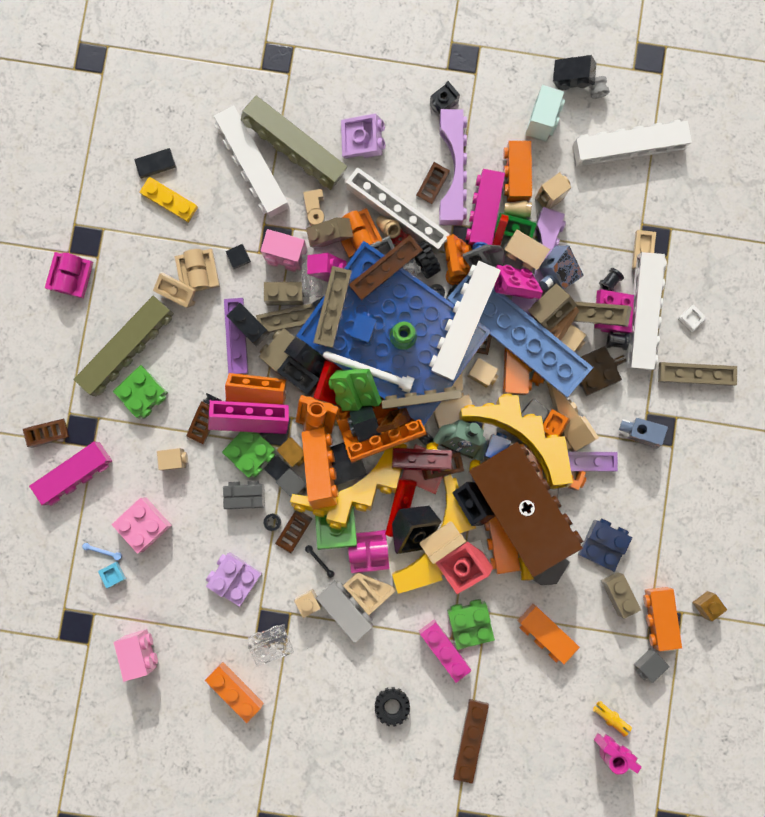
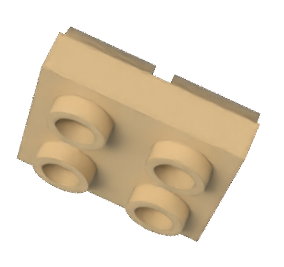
M190 249L183 252L182 255L174 256L180 282L196 289V292L220 287L212 249Z

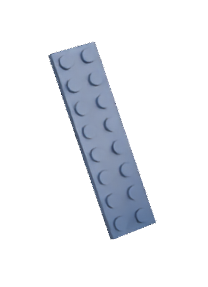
M468 274L447 298L454 305L457 301L461 302L463 297L460 294L464 283L468 284L471 279ZM493 287L479 322L491 330L489 334L568 398L593 367L504 294L496 293Z

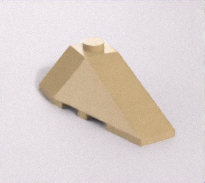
M547 382L553 409L570 418L561 435L565 436L567 450L574 452L597 440L599 437L586 417L578 415L576 404L571 400H567L564 395Z

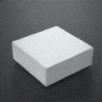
M692 305L678 319L693 332L706 317Z

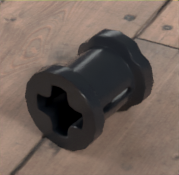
M610 268L609 274L604 280L599 281V285L604 290L614 291V287L619 281L624 279V276L619 270Z
M610 331L607 336L606 347H618L626 351L629 346L630 335L614 334L613 331Z

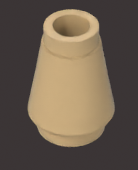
M525 200L505 203L504 213L524 219L531 218L532 202Z
M384 216L377 218L376 224L385 237L395 238L399 235L400 225L396 220Z

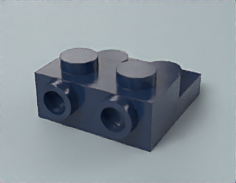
M601 518L600 521L593 520L582 544L583 549L579 551L578 555L615 572L622 555H625L633 537L628 535L629 531L618 527V529L610 527L612 523Z

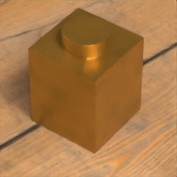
M292 437L277 449L279 454L292 467L296 465L300 467L304 463L303 448Z
M709 591L692 602L702 617L711 622L727 611L719 597Z

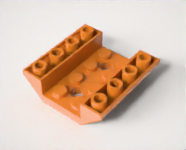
M382 402L379 406H372L378 425L381 424L390 411L398 409H383ZM341 407L337 411L336 421L351 463L427 434L421 420L415 421L411 418L410 422L396 429L382 432V435L373 436L368 440L359 442L357 436H352L347 420V418H350L349 411H342Z

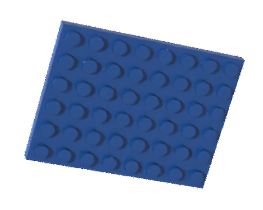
M365 241L362 242L344 268L352 271L349 284L384 256ZM401 268L362 301L348 286L333 348L313 343L325 296L296 337L322 355L328 351L401 378L403 376L415 378L410 393L416 392L417 396L425 395L424 391L436 390V393L444 392V388L452 387L491 330L478 322L453 381L432 373V367L429 364L433 355L437 356L440 351L437 346L441 337H446L448 331L444 329L448 320H453L455 313L452 312L455 305ZM366 312L374 315L373 319L377 320L369 344L350 338L357 313L362 314ZM403 321L411 323L417 332L415 344L405 350L396 348L390 341L391 329L394 325ZM406 331L400 332L401 337H407ZM333 362L343 370L352 369L347 366ZM373 376L379 395L385 399L386 396L397 395V399L405 398L407 392L402 391L399 385ZM441 401L396 408H407L410 417L415 421L420 419L424 426Z

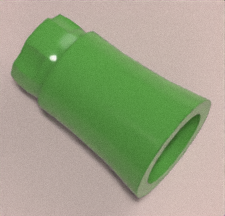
M399 322L390 331V341L398 349H409L417 340V332L409 322ZM406 331L407 337H401L400 332Z

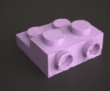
M376 113L341 120L342 157L345 159L358 156L368 158L382 155V150L386 147L385 140L382 138L385 124Z
M229 552L227 555L222 554L217 562L219 567L216 572L212 570L206 578L208 582L206 587L240 607L262 573Z

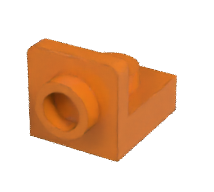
M552 409L543 424L544 432H546L545 436L558 435V437H563L561 435L570 418Z
M578 471L575 480L573 479V483L568 488L572 490L583 488L586 482V477H584L586 472Z

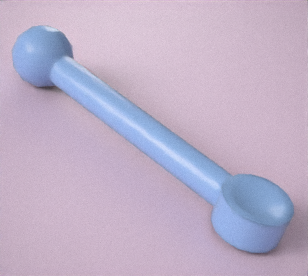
M88 543L82 545L83 550L86 551L92 550L114 557L115 560L122 558L120 552L112 553L92 547Z

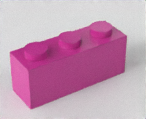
M435 619L419 630L424 641L456 683L472 671Z

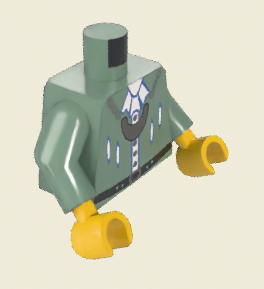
M458 420L452 424L441 426L433 438L434 442L428 443L426 449L438 450L439 445L456 453L460 452L461 455L473 459L474 457L475 460H472L469 465V470H471L473 467L481 464L480 461H483L487 450V442L483 436L484 430L477 423L470 424L463 420Z

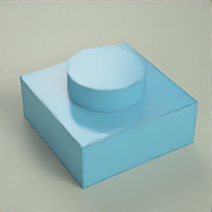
M118 561L98 571L106 589L126 579Z

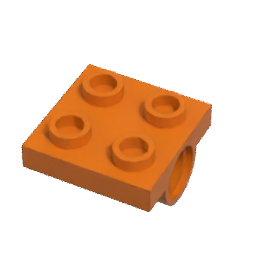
M367 208L359 212L357 210L351 211L342 217L350 219L353 233L352 238L340 241L349 259L352 258L363 241L369 245L382 241Z
M452 234L446 236L447 241L444 243L449 280L451 282H461L471 269L463 258V254L471 251L472 248L462 239Z
M301 395L295 422L304 425L303 431L324 427L327 433L332 434L338 407L331 403H325L312 397Z

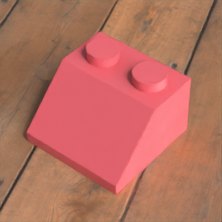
M469 542L457 547L436 562L456 594L487 578L493 569L485 554Z

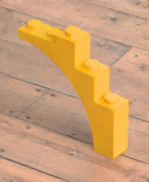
M503 394L498 398L496 405L494 403H486L480 407L466 405L461 408L459 412L460 420L491 424L506 430L522 441L539 461L551 489L566 488L573 483L565 436L549 435L545 438L542 416L527 414L522 418L518 395Z
M402 444L394 448H407V444ZM393 448L384 451L377 465L366 477L353 486L338 492L339 497H336L337 505L313 510L308 502V496L292 494L291 506L299 512L307 510L319 517L327 515V524H330L332 528H346L352 506L358 511H371L377 489L384 494L396 493L402 469H392Z
M452 475L444 476L446 507L441 527L451 521L459 533L476 529V526H471L452 493L459 488L456 477L452 478ZM425 552L419 559L407 567L392 573L398 594L443 580V573L436 563L433 564Z

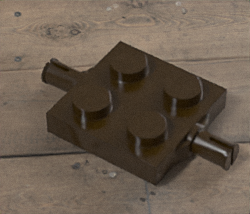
M606 346L581 356L582 359L593 367L579 384L586 396L622 380L617 366L627 362L624 355L613 359Z

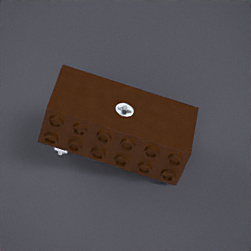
M516 442L469 470V473L532 577H535L583 549L581 543L584 541L578 531L575 530L573 532L570 528V525L573 523L566 513L562 514L559 510L562 505L555 495L551 497L548 490L551 488L545 478L541 480L537 473L540 470L534 461L530 463L527 458L529 452L525 445H519ZM523 503L532 504L530 512L522 511Z

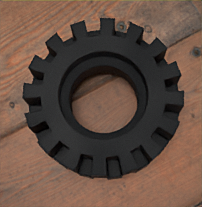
M423 241L418 244L422 252L414 260L422 274L428 279L439 273L441 267L431 247Z
M387 687L384 691H380L375 701L376 717L380 719L382 724L386 723V726L389 727L390 725L395 727L398 723L400 725L403 724V720L406 721L410 713V703L406 693L402 692L399 688L395 689V687H392V689ZM390 699L397 700L400 704V709L395 714H390L385 710V703Z

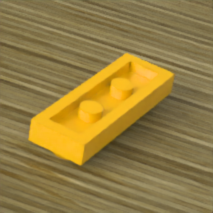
M151 177L147 179L139 192L144 197L188 223L198 209L196 204Z

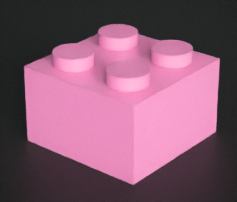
M267 229L261 253L267 264L276 267L279 264L285 266V269L296 272V270H302L308 249L304 239Z
M147 497L137 500L111 524L137 554L144 552L172 526Z
M147 629L125 635L114 642L123 682L146 676L157 667L158 658L156 653H153L151 646L153 645V638L150 633L148 634Z

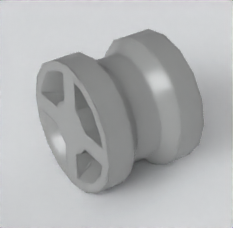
M605 76L595 77V85L589 86L592 90V99L602 98L610 93L609 87L606 86L607 78Z

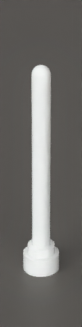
M328 351L323 353L325 359L349 368L370 369L372 376L397 384L399 388H402V391L410 393L415 378L410 376H403L401 378Z

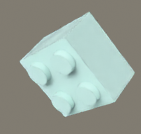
M545 85L541 86L525 135L547 141L548 136L553 135L559 122L560 111H562L565 100L562 99L564 91Z

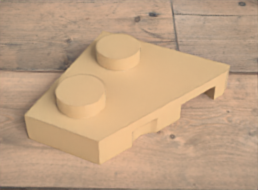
M359 572L343 585L368 615L397 591L395 587Z

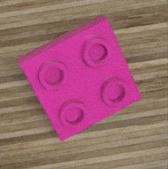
M54 252L45 289L84 299L94 262L70 253Z
M510 265L496 266L497 269L501 270L494 285L496 293L527 299L541 298L543 291L532 271L526 268H513Z
M602 289L597 290L596 303L627 305L632 308L628 327L594 324V328L606 333L613 331V333H631L634 295Z
M386 530L356 533L357 547H348L351 573L390 569L387 538L385 535Z
M597 733L594 740L600 746V757L613 773L621 775L626 773L629 768L637 774L639 773L642 766L637 762L638 758L632 754V751L623 745H618L607 734L603 737Z

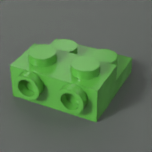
M142 365L113 390L128 410L138 419L149 416L152 412L151 409L156 404H161L166 399L165 395L168 394Z
M370 369L336 370L330 377L329 387L332 390L334 389L336 404L341 406L342 411H359L362 406H379L382 402Z
M239 432L222 453L248 478H251L252 476L257 477L263 470L261 466L265 462L269 463L276 454L274 452L277 449L258 432Z
M354 506L351 509L346 528H332L330 524H327V515H324V517L315 515L318 550L357 547Z
M481 599L470 601V605L462 606V604H456L451 606L450 610H447L457 650L495 640L485 601L481 602Z

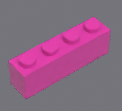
M483 169L481 175H477L475 186H479L478 193L474 192L472 204H475V209L470 212L469 222H472L471 229H467L465 238L471 247L477 242H485L488 245L493 243L505 177L504 172Z
M210 400L208 430L286 434L289 405Z
M94 441L29 485L41 505L52 506L61 500L59 497L65 493L68 495L77 489L76 486L81 482L84 484L90 481L94 473L106 470L112 459L102 444Z

